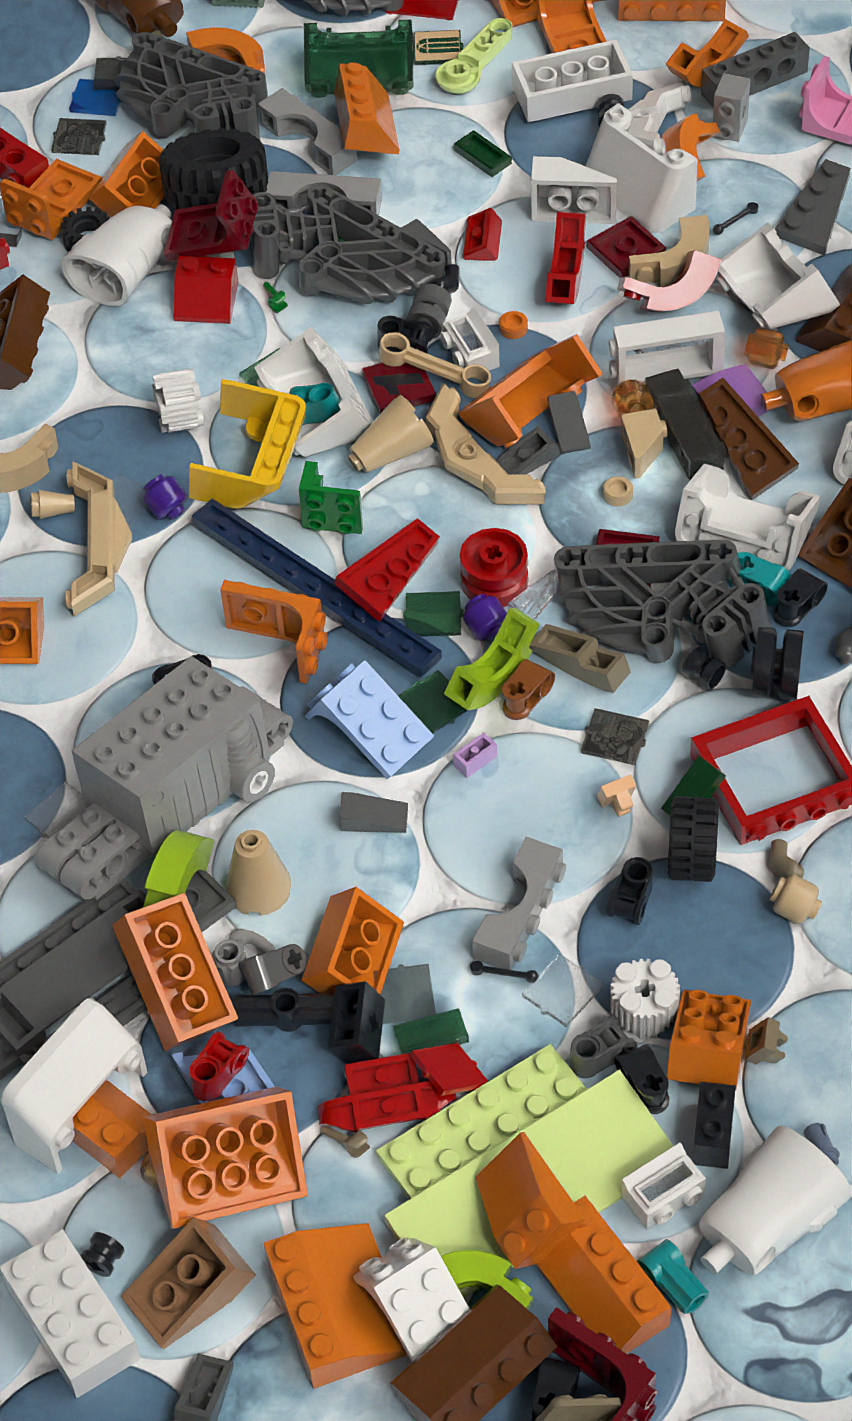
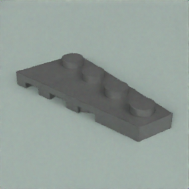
M825 159L775 227L779 239L825 256L829 239L832 236L833 226L839 213V207L850 178L851 168Z

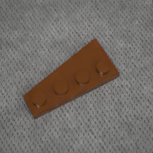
M723 377L699 393L698 399L750 500L755 499L798 469V461Z

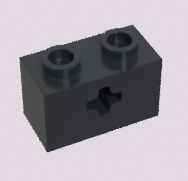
M366 981L335 986L328 1049L345 1064L379 1058L385 999Z
M700 1082L693 1149V1163L697 1166L728 1169L736 1085Z

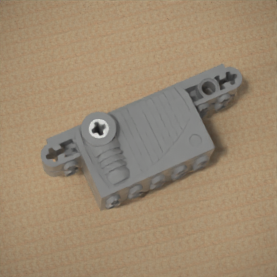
M190 656L72 750L87 809L40 847L36 855L37 866L85 900L95 898L98 900L152 854L156 856L165 839L173 831L181 830L187 832L191 827L197 825L204 816L209 815L216 806L221 805L232 793L249 803L256 802L268 792L275 777V768L268 760L270 756L284 746V740L291 732L293 726L292 717L249 689L237 686Z

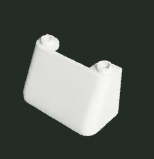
M618 103L605 112L585 167L617 179L616 209L627 217L632 216L649 232H662L678 222L680 217H685L696 209L698 159L682 149L668 151L662 156L625 131L632 123V115Z
M769 223L721 260L718 269L719 276L716 277L717 282L726 292L731 289L753 312L751 315L761 328L767 326L769 329L817 317L831 313L840 306L819 270L812 264L806 267L792 253L785 242H781L776 234V230Z
M312 327L254 367L259 376L257 380L259 387L289 394L290 389L295 386L329 383L333 386L340 399L338 405L341 411L325 422L302 425L293 450L296 456L301 454L303 457H308L354 442L374 422L342 360Z
M703 464L683 488L675 528L676 540H729L735 544L737 553H751L771 563L779 564L789 571L796 561L816 515L821 496L808 492H797L789 498L786 510L729 494L730 478L728 474L718 467Z

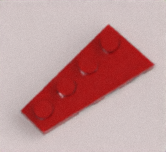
M417 518L338 574L334 584L380 622L437 546L440 536Z

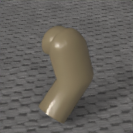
M782 839L773 840L771 842L770 854L771 871L785 879L790 874L803 878L804 868L787 856L788 843Z

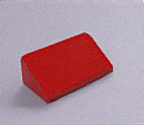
M492 208L468 216L463 258L465 260L495 261L498 259L502 220Z

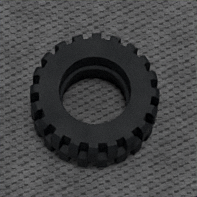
M218 128V130L207 129L203 130V132H192L188 136L176 138L175 142H170L163 149L159 157L164 198L176 210L218 203L225 172L228 170L235 171L252 195L267 191L269 177L265 147L256 136L246 131L241 132L237 129L226 130V128Z

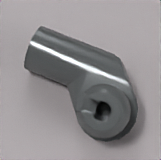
M852 625L838 635L833 643L834 654L836 658H840L841 663L844 665L852 662Z

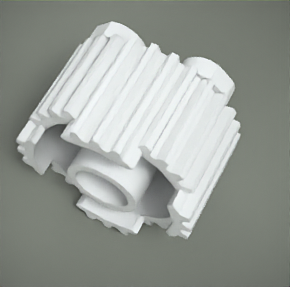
M193 369L153 375L154 383L152 387L158 414L161 416L158 419L161 432L169 433L204 426L201 408L199 409L198 400H201L198 382L196 383Z
M640 959L639 962L632 960V964L628 962L621 963L616 969L615 977L612 978L610 986V1014L617 1017L620 1021V1027L625 1026V1031L627 1032L632 1030V1034L639 1036L640 1039H643L644 1036L650 1039V1036L657 1038V1034L663 1032L664 1027L669 1028L670 1022H675L679 1009L680 984H678V978H675V973L671 972L670 964L660 959L651 962L650 959H647V961Z

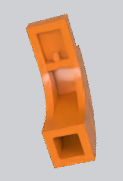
M725 19L701 50L697 51L681 42L666 62V66L674 75L695 87L701 88L702 69L733 57L749 35L746 30Z
M222 27L202 28L186 32L188 46L251 67L265 74L263 49L249 35L238 30Z
M697 113L666 129L661 139L665 141V153L674 149H682L698 159L697 181L706 176L697 155L696 145L720 133L716 122L705 123L704 120L699 121Z

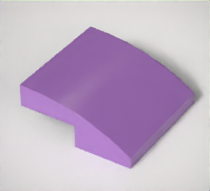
M746 364L719 371L692 385L694 392L699 397L700 392L723 377L758 417L768 412L765 411L761 400V394L767 391Z

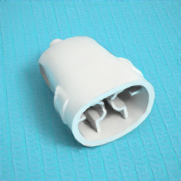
M162 204L158 205L155 209L144 206L128 207L111 217L93 233L84 235L62 259V270L70 285L79 294L96 303L106 306H121L124 304L154 264L164 254L172 221L169 219L171 217L170 210Z
M777 1126L761 1146L758 1145L747 1160L743 1162L742 1171L736 1180L710 1206L699 1222L700 1231L712 1245L701 1257L702 1264L713 1274H717L729 1261L747 1274L756 1275L760 1273L778 1255L806 1233L821 1231L822 1227L837 1215V1210L852 1196L846 1177L820 1149L806 1138L788 1127Z

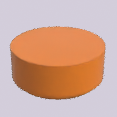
M518 311L506 312L499 319V331L501 335L508 339L521 338L528 331V319L523 313Z

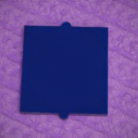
M79 79L75 92H72L73 99L69 111L70 113L116 116L119 105L122 103L116 95L120 88L114 81Z

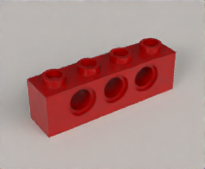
M0 128V179H8L30 188L49 167L48 159Z

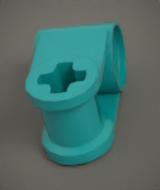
M329 383L295 386L289 391V394L296 396L298 394L306 404V414L302 425L325 422L341 411L338 405L340 399L333 386Z
M739 552L738 557L741 569L737 577H741L744 584L755 583L761 586L764 591L766 604H776L778 602V590L791 578L789 571L779 564L771 563L751 553ZM732 579L728 580L729 586L733 587L731 584Z

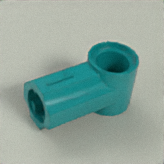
M665 1239L637 1260V1263L656 1287L659 1286L684 1315L693 1313L708 1298L709 1291L686 1267L683 1255L670 1240Z

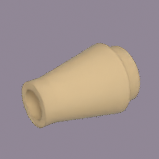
M39 489L38 492L31 493L32 517H39L40 520L65 513H74V494L67 495Z

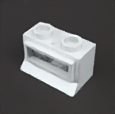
M475 306L466 315L443 323V332L440 333L441 342L446 350L450 349L455 365L465 368L468 365L478 364L486 367L488 370L500 367L499 343Z
M680 1142L622 1179V1199L644 1227L649 1229L655 1224L662 1225L674 1216L675 1211L681 1207L696 1204L705 1193L706 1178L687 1156Z

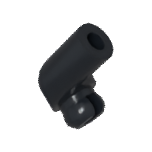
M456 264L447 265L445 276L437 278L431 284L443 287L449 294L456 292L459 288V266Z

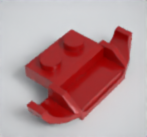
M411 1053L345 1064L350 1095L325 1101L319 1104L316 1109L319 1125L328 1124L336 1126L341 1130L357 1132L359 1130L419 1119L426 1120L440 1112L451 1101L457 1100L456 1093L441 1096L430 1081L419 1083L415 1061L411 1058Z

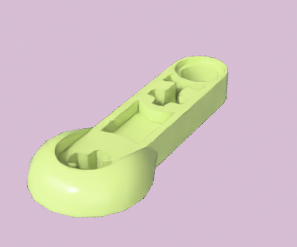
M505 18L493 19L458 54L457 58L440 65L435 72L436 81L443 90L454 94H463L474 89L480 81L482 69L512 39L511 21ZM495 30H506V31H505V32H496Z

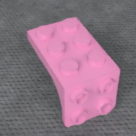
M824 56L819 64L816 63L814 65L811 79L805 81L802 86L801 97L804 98V102L799 112V118H802L801 130L852 145V96L844 93L834 84L829 73L830 57Z

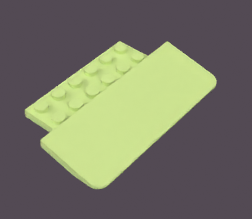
M549 1044L376 1150L377 1158L408 1198V1201L384 1215L385 1222L397 1240L405 1237L409 1239L415 1238L436 1247L440 1256L461 1250H477L497 1255L510 1262L494 1238L475 1177L520 1132H525L572 1201L575 1202L586 1195L599 1213L622 1199V1179L666 1152L673 1145L621 1070L616 1071L587 1089L554 1047ZM468 1287L459 1291L463 1298H466L480 1288Z

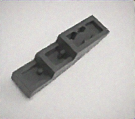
M198 1353L174 1408V1421H217L234 1362Z

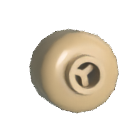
M790 874L786 879L780 877L769 898L773 902L772 908L776 914L796 924L803 923L807 917L814 919L822 904V901L817 899L819 894L818 887L795 874Z

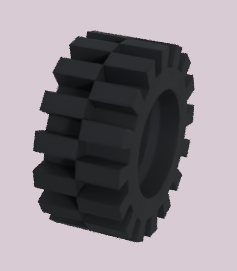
M86 207V211L78 208L76 214L73 211L69 212V218L65 216L63 223H61V233L66 251H71L73 245L84 236L81 233L95 231L109 220L110 217L107 216V213L105 211L101 213L99 208H95L92 211L91 207Z

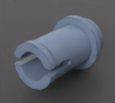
M814 1123L806 1127L803 1133L806 1139L820 1149L837 1166L840 1153L837 1148L833 1147L824 1123H821V1125L820 1123Z

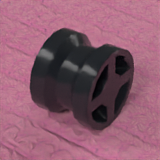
M94 1232L90 1239L91 1246L89 1249L84 1250L80 1256L90 1271L103 1277H109L114 1270V1261L120 1259L125 1250L121 1243L111 1236L101 1232Z

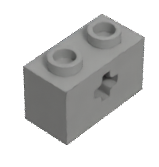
M723 73L714 94L713 122L717 123L720 133L713 137L739 142L748 121L750 78Z

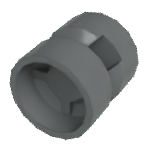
M435 284L421 285L416 291L406 319L428 323L434 329L435 334L433 338L438 337L452 303L451 295L441 286Z

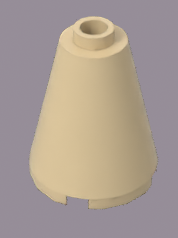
M402 395L394 398L349 448L351 455L348 456V459L357 471L362 469L368 473L427 449L434 442L423 419L419 420L413 413L416 411L415 408Z
M247 830L241 833L235 841L225 882V890L235 899V909L241 913L249 915V912L260 913V916L268 915L279 910L288 901L291 877L267 836L258 830Z

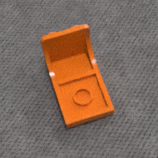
M537 0L538 23L551 53L607 42L596 19L592 0Z
M56 159L30 188L8 179H2L0 191L7 222L29 230L38 236L53 240L61 232L63 218L65 216L69 218V212L73 211L76 214L78 208L82 209L102 177Z
M224 580L220 592L226 628L282 639L296 644L300 683L307 684L310 675L316 674L319 662L318 654L320 650H325L328 640V633L324 632L326 614L322 612L321 600L304 594H293L278 591L274 588H263L248 585L244 582Z

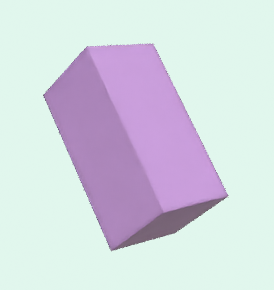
M483 732L453 754L454 767L466 778L470 777L497 757V744Z

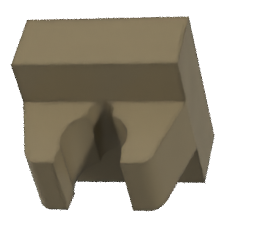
M767 1017L749 1029L745 1060L757 1065L761 1061L777 1063L785 1058V1053L776 1048L788 1040L787 1036L779 1030L780 1022Z

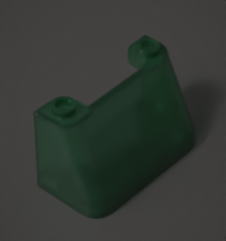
M412 19L398 20V27L391 30L390 25L385 26V31L332 33V28H326V32L318 30L317 23H304L305 90L316 98L325 97L327 94H334L339 63H358L366 66L387 92H392L396 95L407 94L408 90L414 87Z

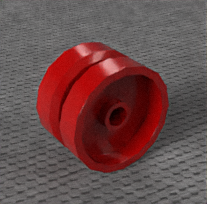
M489 528L470 535L463 542L459 553L462 590L469 600L480 594H485L486 596L496 597L502 606L505 607L518 601L523 596L529 582L527 568L528 552L526 544L519 535L506 529Z

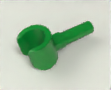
M265 282L263 287L271 296L268 299V305L273 312L279 313L288 307V304L284 301L286 298L285 292L282 290L277 292L269 282Z

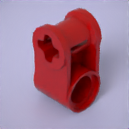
M219 1031L214 1033L208 1040L205 1048L190 1066V1079L194 1096L202 1101L217 1099L233 1077L244 1067L249 1056V1047L234 1044L225 1039V1035ZM205 1077H211L209 1080H201Z

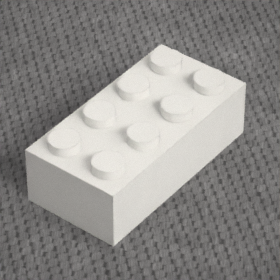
M617 40L514 61L512 62V87L527 122L596 108L599 98L606 94L619 95L623 101L632 100L633 74Z
M63 1229L0 1266L7 1289L76 1398L141 1359L135 1339Z

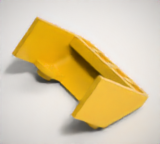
M222 378L220 414L247 420L246 434L250 439L262 442L250 476L191 463L189 466V498L203 502H209L213 498L225 507L240 509L280 488L305 419L306 404L302 398L296 395Z

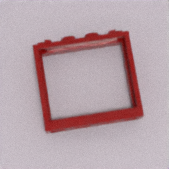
M809 695L691 737L690 757L694 762L698 756H701L720 770L714 759L807 726L840 780L839 783L747 816L727 780L724 778L712 796L716 798L721 812L740 845L757 839L760 841L766 836L781 830H791L800 823L821 819L830 812L848 809L852 805V765Z

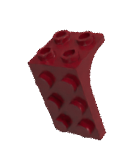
M234 170L225 172L218 203L175 210L163 254L169 262L178 260L179 256L201 257L248 248L259 203Z
M556 1307L548 1317V1334L558 1346L552 1353L568 1363L581 1366L580 1372L620 1399L622 1406L611 1421H650L657 1408L654 1404L658 1392L655 1389L656 1373L647 1368L644 1360L636 1354H626L617 1348L615 1342L606 1334L601 1332L596 1334L587 1328L584 1321L572 1312L565 1313Z

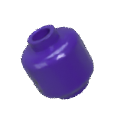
M160 474L144 486L143 490L145 493L142 500L155 518L165 519L169 517L172 521L186 510L183 505L187 501L188 495L173 476L164 477Z
M480 594L465 605L466 611L463 614V620L475 639L480 641L489 639L490 642H493L507 612L496 597Z

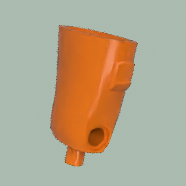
M852 340L802 358L775 374L776 390L761 394L765 411L783 406L792 419L806 421L832 413L852 410Z

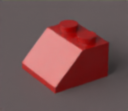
M179 256L174 280V321L231 324L239 283L236 258Z

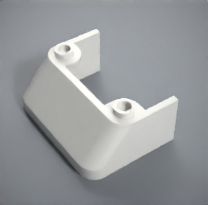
M87 998L74 1010L9 1082L1 1099L15 1145L57 1174L63 1169L58 1152L60 1149H65L72 1142L75 1135L73 1131V1116L114 1070L120 1074L134 1071L142 1077L147 1073L141 1045L96 1000Z

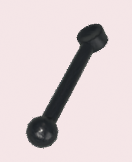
M750 202L747 205V209L723 224L714 225V234L721 235L725 228L749 213H757L758 204Z
M473 961L470 964V970L473 975H481L484 972L523 978L529 983L537 982L539 977L535 970L522 972L483 966L481 961Z

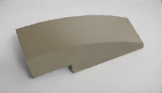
M545 624L529 646L536 654L560 670L587 684L614 693L631 673L625 654L599 647L595 637Z

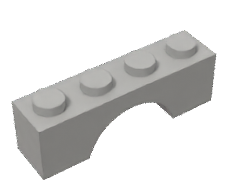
M279 89L258 103L260 125L277 137L298 134L313 139L315 164L330 175L339 174L358 160L357 150L344 149L341 129L333 121L327 120L314 108L307 106L297 96L290 94L285 89Z
M270 171L266 192L274 196L276 207L288 209L294 206L297 208L307 205L309 188L315 185H325L379 215L382 202L381 178Z
M525 837L513 861V881L523 889L525 896L519 905L508 912L485 915L472 940L474 960L496 968L509 970L513 969L516 961H522L527 949L526 941L529 935H535L540 924L539 915L543 908L547 909L554 893L552 889L555 883H560L565 875L566 864L563 863V849Z

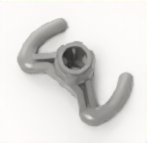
M237 929L232 932L229 939L220 942L212 952V958L223 984L235 986L246 979L240 965L241 961L247 959L244 945L252 944L263 953L276 950L274 945L265 937L253 931Z

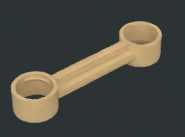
M387 333L381 338L378 356L386 365L400 366L408 363L459 383L462 393L471 398H477L489 389L491 373L482 365L472 364L463 368L411 348L409 340L400 333ZM386 347H397L402 351L391 352ZM476 378L481 380L483 384H473L467 379Z

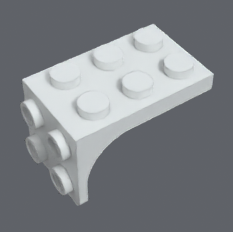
M405 1237L393 1243L389 1248L390 1252L381 1258L374 1257L361 1264L359 1267L360 1271L353 1278L378 1303L411 1362H413L469 1310V1307L436 1247L415 1238L409 1239Z

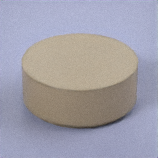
M616 476L609 478L603 485L604 500L612 506L628 504L633 498V484L625 477Z

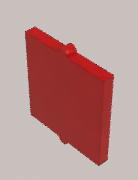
M458 1043L413 1050L410 1054L411 1058L422 1070L423 1077L429 1079L441 1096L476 1090L489 1082L476 1066L477 1062L471 1060Z

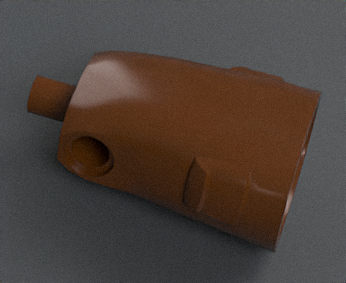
M93 0L101 10L108 13L111 12L135 35L141 32L151 33L160 30L165 37H171L177 32L176 24L184 15L181 0Z

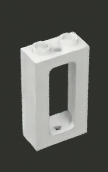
M719 311L614 326L613 339L609 340L611 358L614 357V360H609L611 378H616L619 389L708 376L724 370L725 329ZM706 339V342L700 345L635 355L626 354V351Z

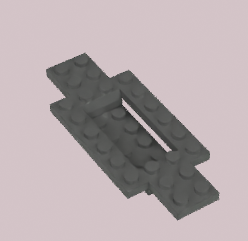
M197 870L194 873L185 894L200 930L203 932L235 909L236 901L207 871ZM123 878L98 900L95 898L86 900L0 961V1079L20 1064L23 1067L56 1032L54 1031L49 1036H46L45 1030L130 969L112 925L125 914L143 908L147 893L144 894L141 889L136 891ZM133 975L97 1000L123 1027L147 1010Z

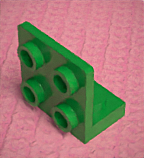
M305 461L299 485L302 527L316 531L324 530L344 534H362L363 519L360 491L323 487V475H319L318 462Z

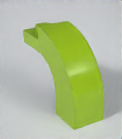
M509 608L488 650L474 663L457 666L444 694L466 710L478 709L492 702L502 693L504 682L516 671L519 664L524 659H529L533 652L529 646L540 624L517 608Z
M181 830L173 831L161 845L151 866L144 887L148 891L143 908L185 893L194 873L197 870L206 872L215 840Z
M461 1250L441 1255L459 1290L468 1287H479L490 1291L497 1284L503 1287L528 1310L533 1305L534 1297L529 1295L531 1288L516 1277H513L511 1281L507 1279V1276L512 1271V1264L497 1255L477 1250Z

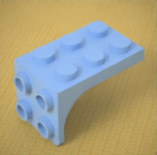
M365 660L358 667L350 664L332 683H329L307 704L311 709L305 715L308 721L313 716L319 715L335 723L386 779H389L434 737L428 728Z

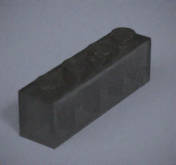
M679 368L646 377L645 399L651 409H657L659 419L665 420L667 426L666 438L689 481L703 464L724 470V458H727L726 446L723 441L717 439L714 427L710 420L706 419L699 399H695L689 379H684Z

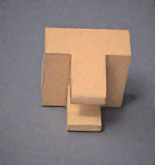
M630 774L601 786L597 798L602 808L611 805L618 817L631 812L630 808L634 806L631 796L636 788L632 775Z

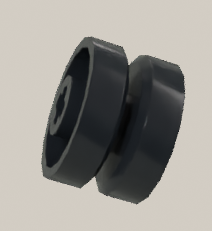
M758 627L756 647H753L751 676H753L752 697L768 698L772 694L773 679H779L778 696L780 699L797 700L804 631L787 629L784 633L783 647L778 649L776 648L778 634L776 629Z

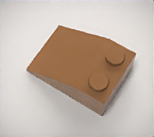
M193 1217L121 1295V1298L159 1346L165 1349L232 1302L256 1274L214 1224Z

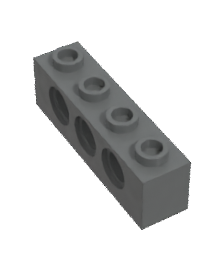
M792 32L702 69L701 95L714 108V94L723 73L750 78L749 96L808 72L810 47L796 32Z

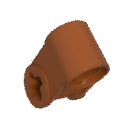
M524 659L502 686V695L505 698L503 702L504 715L512 720L526 718L540 700L552 689L555 673L528 659Z

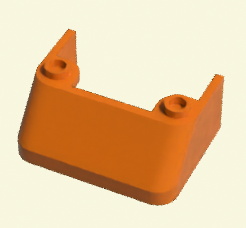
M576 334L528 358L462 408L458 414L465 424L496 447L503 445L506 449L519 441L520 437L523 436L521 433L523 426L547 409L548 396L575 391L576 395L583 391L580 386L600 377L603 373Z

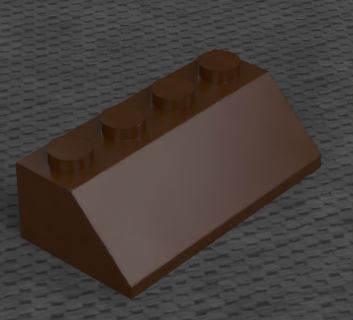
M852 264L846 268L831 289L840 306L831 313L810 318L796 337L797 343L821 352L852 340Z
M24 274L0 292V389L12 390L21 382H27L33 373L31 368L32 362L38 352V339L44 330V326H42L43 319L49 310V305L47 304L50 292Z
M496 1284L391 1381L390 1385L416 1421H480L558 1346L538 1318L503 1287Z

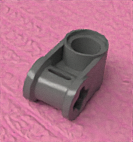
M289 944L277 950L267 951L240 962V965L253 995L281 984L280 982L301 973L306 967L307 959L300 946Z
M612 1016L604 1019L597 1026L577 1035L572 1040L570 1068L577 1077H594L597 1073L615 1064V1057L637 1047V1042L633 1038H628L619 1027L620 1021L617 1017ZM582 1054H587V1055H590L591 1057L587 1058V1057H582V1056H580V1055H582Z

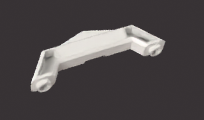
M683 80L647 92L643 100H640L628 109L632 115V123L625 131L659 155H664L666 151L665 141L660 139L657 132L667 113L685 107L686 102L691 101L690 86L686 85Z

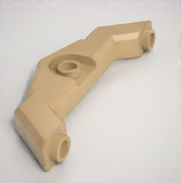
M442 383L425 420L430 433L436 440L445 469L482 489L495 504H545L546 489L540 479L534 480L528 474H508L489 453H486L477 444L470 432L457 419L459 403H461L458 392L455 388L449 389Z
M73 461L72 469H67L68 487H73L76 496L88 501L87 572L72 581L71 590H66L67 609H72L74 616L115 591V573H118L133 537L115 499L113 480Z

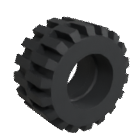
M674 797L671 803L668 874L671 880L712 882L715 877L719 804L716 798Z

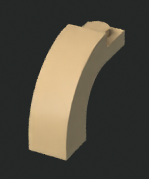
M708 216L680 217L678 228L679 242L673 248L660 253L629 256V278L644 283L659 281L660 287L672 284L681 274L689 251L696 250L708 254L710 231Z
M45 423L22 447L11 452L0 453V493L12 492L28 487L50 472L47 460L53 457L59 448L55 428Z

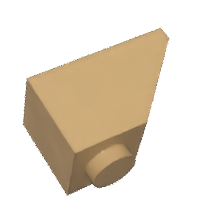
M657 409L621 415V437L635 479L641 478L663 451V438L667 437V426L665 420L659 419Z

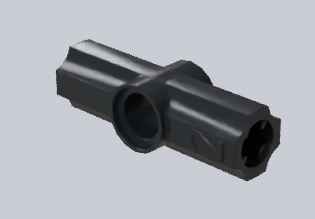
M281 988L271 995H236V998H234V1009L238 1020L235 1021L236 1027L277 1026L280 1030L286 1032L295 1031L301 1025H331L335 993L298 994L292 988ZM286 1008H292V1009L289 1010V1011H286V1012L283 1011V1010L286 1009Z

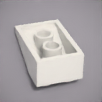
M533 156L531 175L533 222H556L557 211L586 213V223L616 224V178L562 157Z

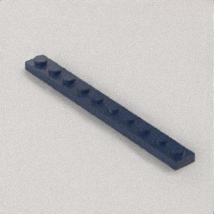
M213 498L192 516L193 525L296 594H304L308 597L320 599L321 609L324 613L421 678L442 659V650L387 614L384 615L380 622L377 621L334 584L335 579Z

